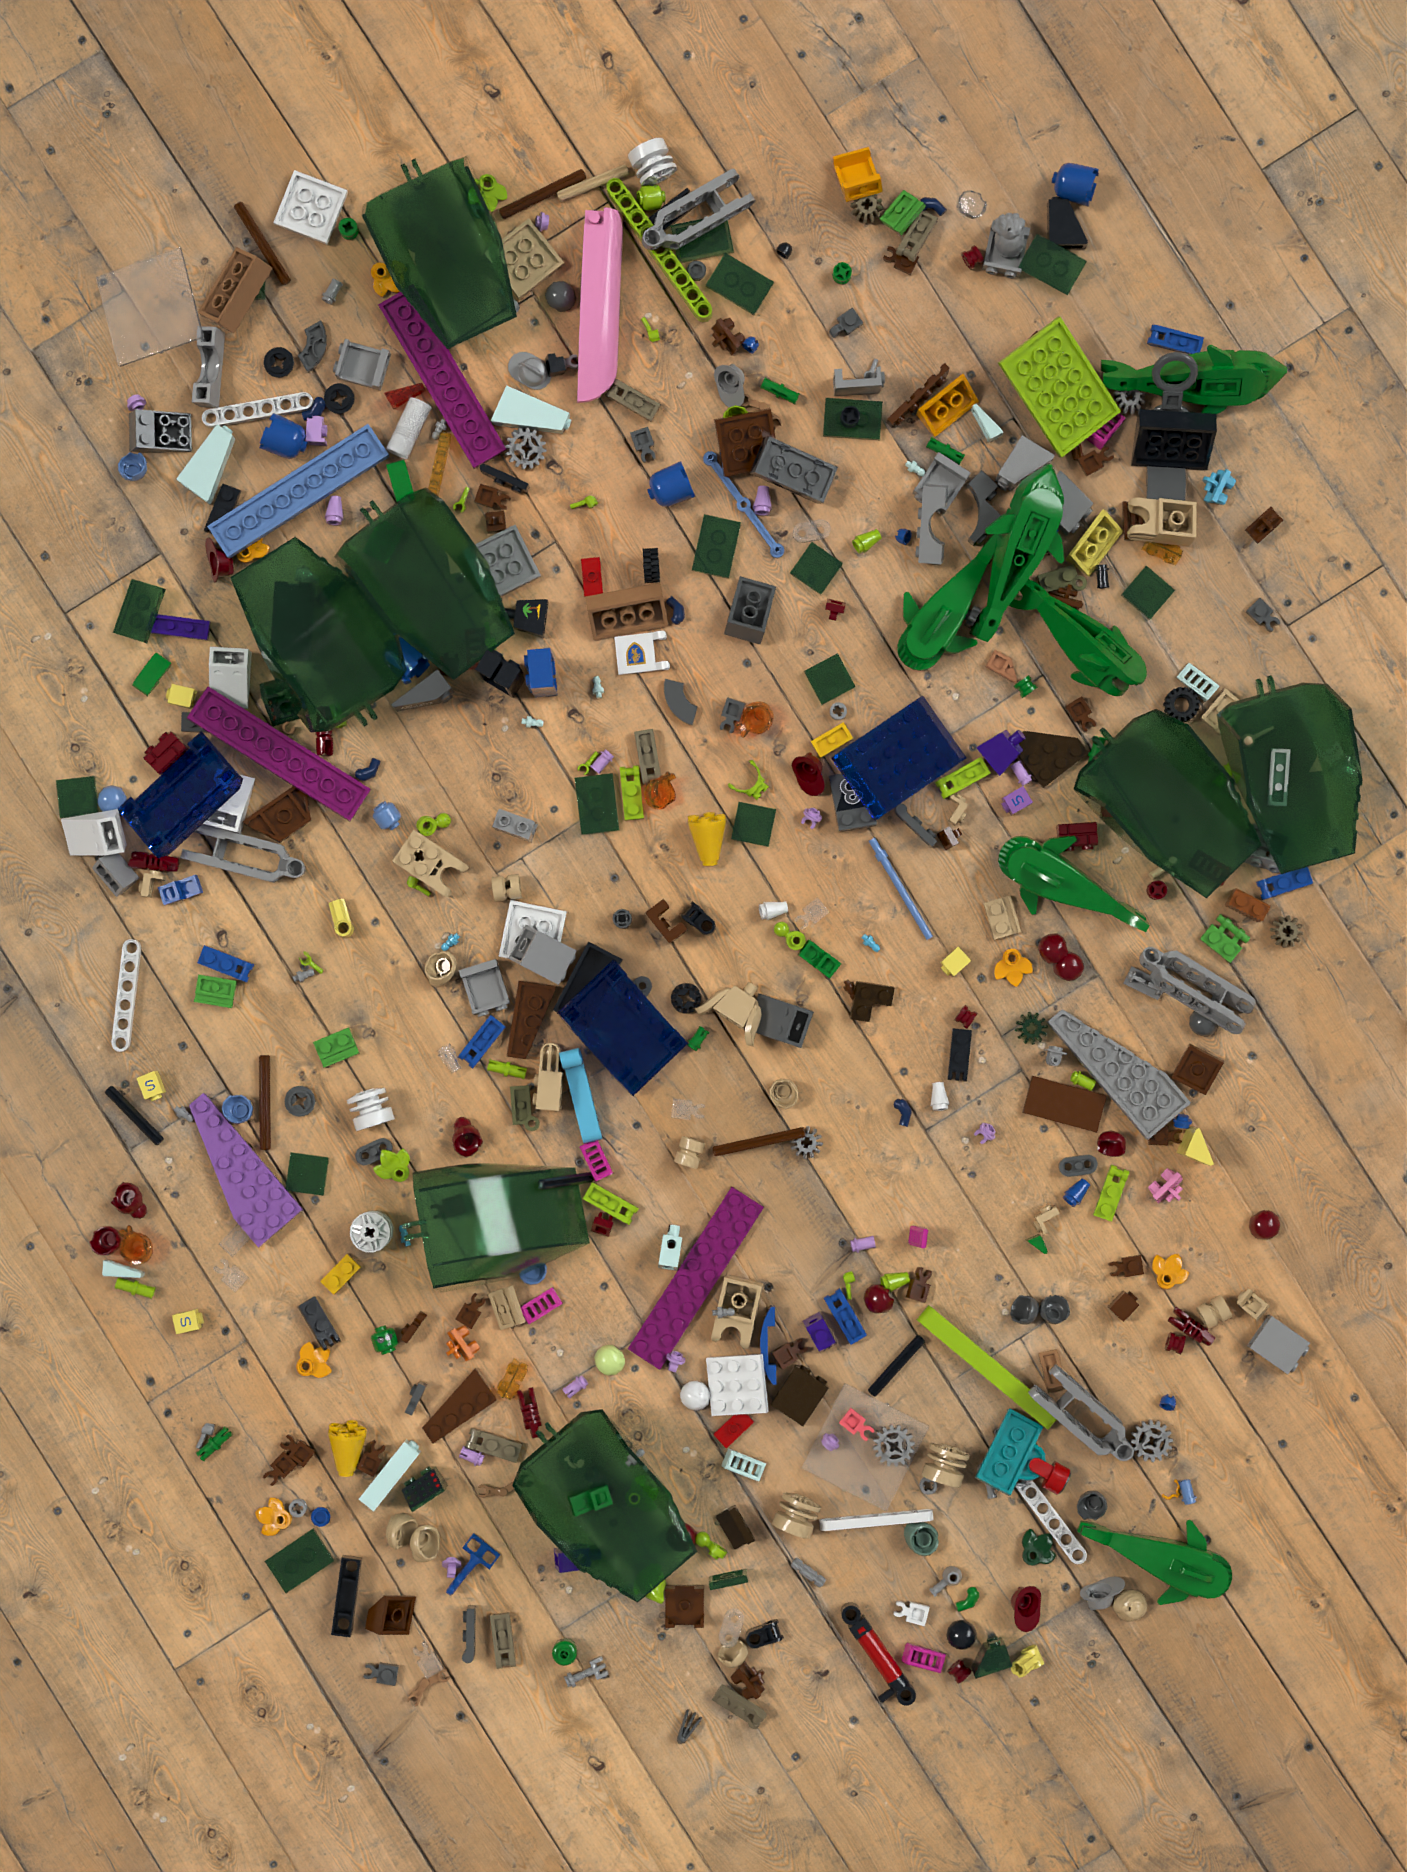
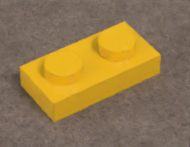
M843 722L812 740L811 744L818 756L822 758L851 741L853 737Z
M346 1254L320 1282L335 1295L361 1266L349 1254Z

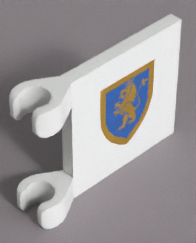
M656 631L615 637L618 675L669 670L670 664L668 661L656 662L653 641L665 640L667 638L666 632Z

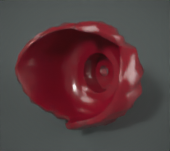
M459 1117L454 1123L455 1130L452 1142L454 1150L467 1158L473 1156L478 1151V1148L483 1144L480 1132L471 1125L469 1119Z
M122 1182L116 1189V1197L113 1198L111 1204L123 1214H130L133 1218L138 1219L144 1218L147 1214V1207L143 1203L139 1187L129 1182Z

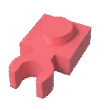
M851 1407L839 1421V1424L853 1435L857 1431L860 1432L861 1438L865 1441L868 1440L864 1435L865 1430H870L874 1433V1429L871 1426L863 1424L866 1419Z

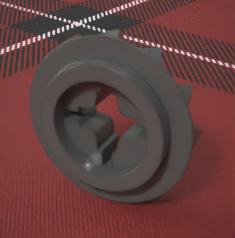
M296 1086L287 1092L284 1102L289 1113L301 1117L308 1115L314 1109L316 1100L314 1093L309 1088ZM296 1094L300 1098L307 1097L303 1102L305 1108L300 1104L293 1106L297 1101Z

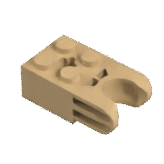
M1133 498L1129 500V511L1140 515L1145 522L1142 525H1133L1127 531V537L1130 540L1189 547L1195 540L1197 502L1163 498L1158 500Z
M416 830L412 831L393 859L394 863L448 898L452 893L442 881L443 872L449 868L457 869L462 873L467 872L469 869L465 863ZM423 852L422 856L424 859L417 862L416 854Z
M547 1043L541 1048L539 1074H535L534 1085L538 1086L537 1093L533 1094V1105H536V1109L561 1110L564 1072H560L561 1060L559 1052H561V1048L555 1043Z
M726 1274L718 1307H722V1309L732 1308L735 1314L733 1316H723V1318L719 1319L716 1316L711 1336L712 1341H719L725 1328L735 1327L741 1334V1347L748 1349L764 1283ZM739 1295H741L742 1298L745 1299V1301L739 1303L738 1299L735 1298V1296L738 1297Z

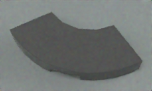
M321 320L305 329L307 336L306 346L298 355L307 373L311 372L320 363L326 350L327 336Z
M665 679L664 695L670 710L678 719L693 726L697 706L691 704L686 699L683 692L684 683Z

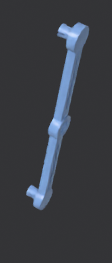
M712 451L706 452L703 456L704 463L713 468L737 501V509L740 512H745L769 545L771 556L774 558L782 557L784 547L774 541L750 508V500L742 497L728 476H723V470L717 462V455ZM742 502L747 503V506L745 508L741 507L740 504Z

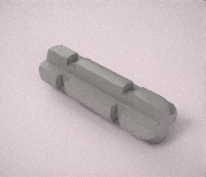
M795 1558L791 1563L792 1568L796 1571L799 1570V1573L811 1582L814 1581L816 1586L822 1587L826 1579L823 1576L817 1575L818 1573L807 1564H803V1561L799 1558Z

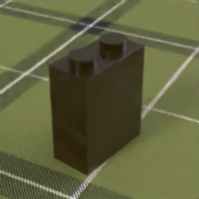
M796 1365L772 1400L771 1406L801 1426H804L829 1387L826 1385L827 1381L819 1375L814 1377L810 1374L811 1370L804 1365L800 1367Z

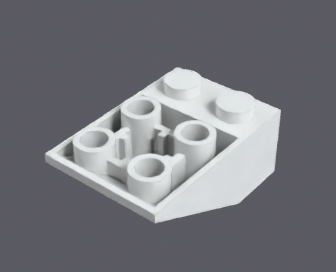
M210 647L209 687L243 709H248L252 652L249 649Z
M218 769L207 797L200 823L241 834L255 778Z
M118 809L61 819L70 855H111L125 851L127 843Z

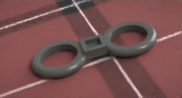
M1171 352L1161 356L1155 362L1152 369V379L1156 386L1163 391L1161 405L1153 410L1189 412L1187 408L1182 406L1183 391L1189 389L1195 383L1198 376V365L1188 354ZM1171 361H1182L1190 368L1189 377L1179 384H1168L1160 377V371L1165 364Z

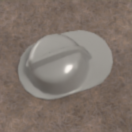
M516 353L508 363L510 375L531 389L540 390L550 383L551 377L548 376L546 363L531 353Z
M735 364L718 366L714 371V378L722 402L728 407L741 406L745 398L743 389L744 373Z
M1108 1577L1083 1587L1080 1591V1596L1087 1600L1090 1610L1105 1609L1111 1605L1114 1596L1124 1589L1125 1582L1120 1577Z

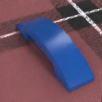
M771 1305L762 1323L760 1352L763 1354L764 1369L773 1385H777L776 1363H768V1326H775V1305Z

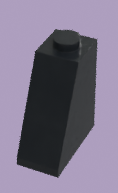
M1058 196L1049 199L1047 203V250L1086 249L1088 240L1069 200Z

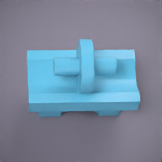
M1225 469V471L1218 470L1217 473L1212 472L1210 477H1203L1202 481L1206 484L1204 490L1207 491L1204 498L1205 502L1219 505L1226 503L1228 496L1222 493L1224 487L1231 489L1236 482L1230 475L1231 471Z

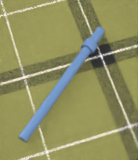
M874 837L869 840V843L876 853V859L882 863L926 940L933 937L932 933L887 859L886 851L882 850Z

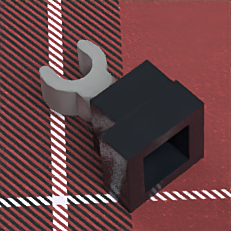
M555 353L547 354L545 361L548 376L563 375L566 367L577 369L578 364L574 365L571 363V360L576 359L577 355L573 354L569 358L564 359L563 356L556 357Z

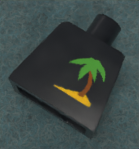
M548 599L517 600L516 609L504 608L503 619L514 620L513 628L515 630L544 638L549 604Z

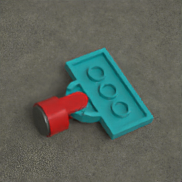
M1009 1408L975 1478L1011 1496L1018 1479L1031 1481L1041 1476L1044 1478L1042 1487L1058 1495L1066 1487L1071 1472L1069 1468L1056 1461L1052 1465L1046 1462V1454L1041 1447L1036 1445L1043 1426Z

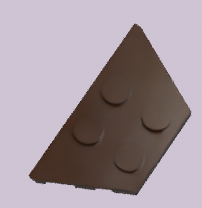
M292 786L245 819L243 824L281 843L311 822L308 797L305 793Z

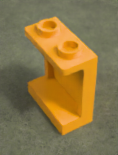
M869 147L833 156L834 171L846 202L883 192L881 177L876 172Z

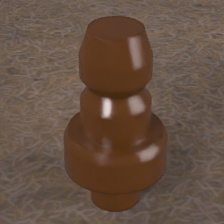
M847 979L844 981L845 986L843 988L853 1000L855 985Z

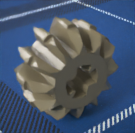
M877 194L856 199L851 203L850 207L853 208L851 214L857 215V221L864 218L863 223L866 224L869 218L873 223L874 217H880L879 211L883 210V206L879 205L882 199H876ZM865 204H869L868 210L864 209Z
M1287 915L1285 920L1280 916L1278 917L1279 922H1272L1276 928H1270L1271 932H1275L1271 939L1278 938L1275 942L1276 945L1282 942L1283 948H1286L1288 944L1290 947L1295 946L1294 941H1301L1297 935H1303L1302 931H1298L1302 924L1295 925L1298 920L1297 918L1291 921L1290 915ZM1286 927L1287 930L1290 931V934H1287V937L1286 933H1283L1282 931L1283 929H1286Z

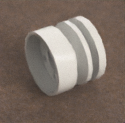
M663 138L648 140L635 147L628 154V159L633 169H639L636 176L640 178L641 186L660 183L673 175L677 170L672 156H666L669 151Z
M385 1088L369 1089L357 1093L346 1100L348 1105L355 1102L357 1104V1107L349 1109L350 1112L359 1111L360 1113L359 1116L352 1119L356 1131L395 1119L391 1107L382 1108L381 1106L382 1103L389 1100L388 1097L379 1099L378 1095L386 1093Z
M370 1210L354 1219L350 1227V1237L352 1243L359 1250L373 1253L383 1249L390 1243L394 1227L391 1219L386 1214ZM368 1227L370 1229H375V1232L373 1233L374 1237L372 1235H367L366 1232L369 1231Z

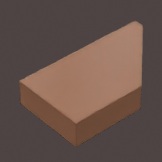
M994 650L985 667L1016 684L1018 680L1015 675L1012 659Z

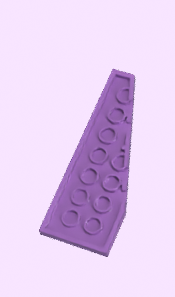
M203 1093L189 1107L233 1218L257 1247H260L298 1215L303 1208L224 1117L210 1098Z

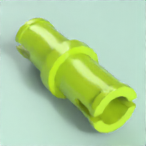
M490 1059L487 1071L504 1074L503 1076L505 1077L509 1075L525 1079L527 1067L512 1065L508 1061L504 1063Z
M120 1277L117 1278L115 1289L130 1292L133 1296L137 1294L150 1299L153 1298L156 1287L140 1284L137 1280L133 1282Z

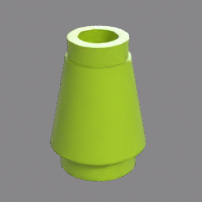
M875 529L855 536L852 544L859 554L865 553L882 537L880 532Z
M907 1272L888 1273L880 1277V1282L885 1289H889V1292H892L910 1283V1278Z

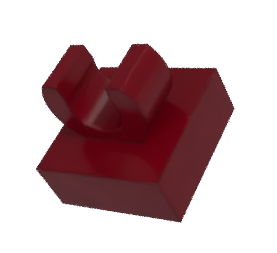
M827 598L825 610L830 611L829 620L836 621L838 613L844 614L845 602Z
M600 1212L598 1217L595 1216L591 1231L609 1237L614 1223L612 1222L613 1216L610 1215L609 1219L605 1220L602 1219L603 1212Z

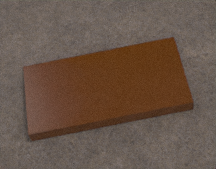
M1032 1076L1022 1113L1097 1133L1107 1096Z

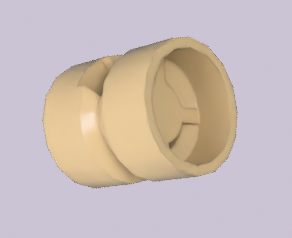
M519 874L508 875L505 879L503 876L492 877L495 902L505 901L507 897L511 900L522 899Z
M682 1136L679 1144L681 1151H677L674 1162L697 1169L700 1162L698 1155L702 1154L705 1143Z
M1221 1295L1211 1299L1210 1304L1205 1302L1196 1307L1207 1329L1218 1325L1219 1320L1224 1322L1232 1318L1230 1309Z

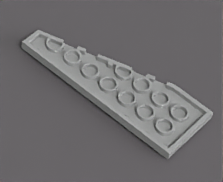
M1063 1009L1047 1022L1146 1140H1149L1191 1103L1165 1072L1156 1069L1147 1061H1143L1131 1051L1110 1038L1101 1035L1097 1030L1085 1025L1081 1020Z

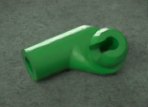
M976 1587L968 1588L967 1598L955 1603L958 1612L975 1606L979 1599V1592Z

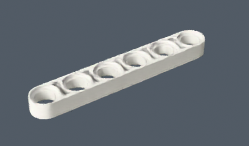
M301 392L218 407L203 412L202 421L207 427L214 428L217 424L219 426H227L270 418L273 413L280 416L310 410L314 400L309 393ZM302 397L310 399L308 406L303 407L300 405ZM284 400L291 402V407L288 410L281 408V403ZM269 403L272 405L270 413L262 411L264 404ZM246 407L253 408L254 413L252 416H244L243 411ZM228 410L235 412V417L232 420L225 419V413ZM208 414L216 415V421L214 423L210 424L206 422V417Z
M134 939L125 941L122 947L111 1041L113 1049L118 1052L126 1051L131 1043L141 957V944ZM131 942L137 945V950L134 953L127 951V945ZM129 961L135 965V969L132 972L125 970V964ZM126 980L131 981L133 984L130 991H125L122 987ZM124 999L130 1002V1008L126 1011L120 1007V1003ZM123 1018L128 1021V1027L124 1030L118 1026L119 1020ZM118 1038H124L126 1041V1046L122 1049L116 1046Z
M1033 1480L1017 1482L1015 1487L1069 1559L1075 1564L1084 1563L1087 1558L1086 1551ZM1030 1487L1036 1489V1495L1033 1498H1028L1025 1494L1026 1490ZM1040 1503L1047 1504L1048 1510L1046 1513L1041 1514L1037 1511ZM1056 1518L1059 1520L1058 1528L1052 1529L1049 1527L1051 1519ZM1069 1534L1071 1542L1066 1545L1062 1544V1535ZM1075 1550L1083 1552L1080 1560L1073 1559L1072 1553Z
M932 1509L825 1518L819 1520L821 1531L927 1522L934 1520Z

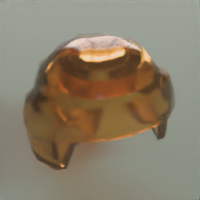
M751 702L744 708L741 724H737L735 729L740 731V735L743 738L748 732L758 735L763 734L773 724V710L765 702Z
M666 772L665 775H661L659 778L652 779L647 783L644 798L649 807L661 810L675 801V790L670 781L676 778L674 773Z
M130 1225L127 1226L126 1230H119V1235L124 1238L119 1248L123 1259L133 1265H141L149 1261L153 1254V1244L150 1238L142 1233L133 1231Z

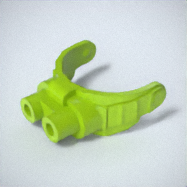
M749 760V763L755 767L758 773L756 784L747 790H739L730 783L728 787L738 793L747 794L749 797L752 796L758 800L762 795L760 792H765L769 786L761 776L756 763L753 760Z

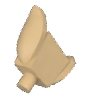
M748 982L743 990L736 986L721 989L702 1005L695 1008L699 1015L715 1011L745 1031L746 1045L754 1047L755 1035L761 1020V1008L758 1005V1001L752 997L758 989L752 983Z

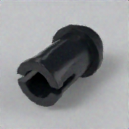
M1107 564L1096 565V569H1094L1097 576V589L1109 588V568H1107Z

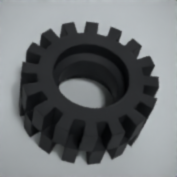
M658 548L643 549L645 583L660 582Z
M1188 687L1173 689L1164 699V712L1174 722L1182 723L1189 721L1198 713L1197 711L1200 708V700L1197 699L1198 695L1194 694V691L1192 689L1189 690ZM1182 697L1188 701L1189 707L1185 712L1176 710L1174 703L1177 698Z

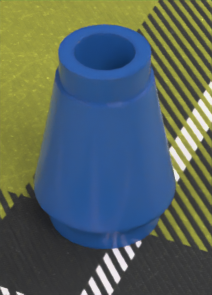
M1081 1178L1080 1181L1064 1192L1063 1199L1072 1207L1079 1205L1090 1184Z

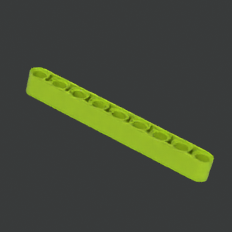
M612 178L607 182V194L642 242L644 232L654 225L623 182L618 178ZM613 186L620 187V190L615 193L610 189ZM624 201H629L631 206L624 208L621 204ZM639 216L642 218V221L634 223L632 219ZM660 246L664 248V252L657 254L654 250L647 249L696 319L700 322H708L712 317L711 304L672 250ZM672 262L676 266L673 269H667L665 265ZM683 277L687 282L680 285L676 282L678 278ZM690 293H696L698 297L695 300H690L687 296ZM706 308L709 313L703 316L699 314V310Z
M930 1305L916 1319L1046 1429L1049 1430L1057 1419L1029 1395L1028 1391L1030 1389Z

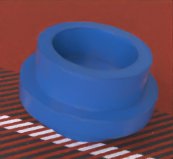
M1178 1114L1177 1117L1173 1118L1174 1126L1177 1128L1188 1129L1190 1124H1192V1120L1185 1114Z
M324 1507L316 1508L311 1514L313 1524L318 1527L327 1525L331 1518L330 1512Z

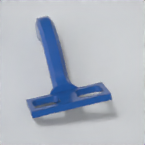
M474 1533L462 1547L470 1554V1560L447 1588L446 1593L450 1596L454 1594L462 1581L477 1564L481 1563L490 1570L500 1556L497 1551ZM471 1539H475L480 1543V1547L476 1552H473L467 1546ZM486 1551H490L495 1555V1559L491 1564H488L482 1558Z

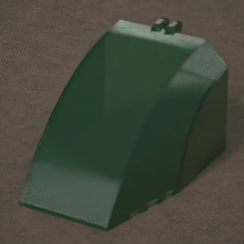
M468 156L449 161L424 174L417 160L413 159L411 160L412 165L418 174L413 179L408 167L404 163L401 165L407 182L381 193L363 204L362 217L395 286L447 349L517 317L502 238Z
M425 487L404 496L383 513L372 500L369 504L378 517L373 520L368 511L361 508L360 511L369 524L346 540L334 557L388 626L455 680L480 661L486 650L492 652L493 649H496L515 634L503 606L502 598L496 588L495 580L491 575L488 562L444 500Z
M296 537L230 577L264 661L292 708L310 732L331 731L352 716H355L362 726L365 727L368 723L360 713L363 709H365L371 719L376 720L378 718L370 705L393 691L407 671L398 633L353 578L344 575L342 570L338 567H333L328 563L327 559L323 556H318L312 548Z
M1270 675L1267 676L1269 692L1264 693L1261 679H1256L1257 695L1229 703L1217 714V720L1225 753L1235 782L1280 874L1355 854L1357 839L1356 821L1359 819L1358 802L1361 800L1359 792L1363 778L1352 708L1328 684L1299 683L1276 690L1274 679ZM1247 736L1253 739L1250 745L1244 743V739ZM1272 749H1291L1287 792H1284L1286 753L1275 752L1272 795H1269ZM1282 764L1284 767L1283 771L1278 772L1276 766ZM1275 784H1282V789L1277 791Z
M1158 709L1133 718L1114 738L1102 727L1100 732L1109 743L1104 746L1098 737L1093 736L1091 738L1100 751L1079 771L1074 791L1104 823L1138 853L1203 897L1208 898L1262 845L1253 824L1249 821L1247 816L1249 814L1242 805V798L1235 789L1233 778L1190 725Z
M473 1163L413 1172V1189L419 1220L404 1223L402 1228L410 1229L420 1226L421 1233L408 1234L404 1236V1239L409 1241L422 1238L433 1289L447 1292L517 1278L567 1253L590 1244L579 1184L545 1190L538 1188V1181L540 1179L577 1174L576 1168Z
M603 1409L579 1413L558 1432L547 1422L544 1425L553 1436L548 1440L539 1429L535 1432L544 1444L521 1462L512 1484L513 1488L535 1524L583 1573L587 1572L592 1578L603 1581L610 1588L613 1587L619 1590L621 1594L638 1603L697 1553L670 1491ZM628 1455H631L637 1461L635 1466L630 1465L628 1467L625 1464L628 1460ZM600 1486H608L613 1502L612 1505L596 1511L591 1510L576 1517L573 1516L567 1497Z

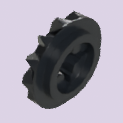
M273 348L264 357V368L272 377L281 378L288 376L293 371V356L285 348ZM275 356L277 357V359L279 358L280 361L284 360V362H282L283 369H281L279 366H274L276 364Z
M333 384L324 394L325 405L328 410L335 414H344L351 410L354 404V393L345 384ZM337 392L341 397H346L342 400V406H340L338 401L334 402V399H337Z
M682 983L672 991L671 1003L680 1013H692L701 1004V993L693 984ZM688 990H690L689 997L692 998L694 1002L687 1001V1003L684 1006H682L683 999H681V997H679L678 994L685 995L688 992Z

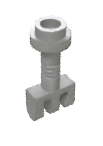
M602 1656L590 1660L591 1667L574 1675H571V1672L567 1673V1676L564 1678L568 1688L571 1686L572 1688L576 1687L575 1682L593 1674L597 1680L609 1675L608 1670L601 1673L599 1671L606 1667L605 1663L598 1666L596 1664L603 1660Z

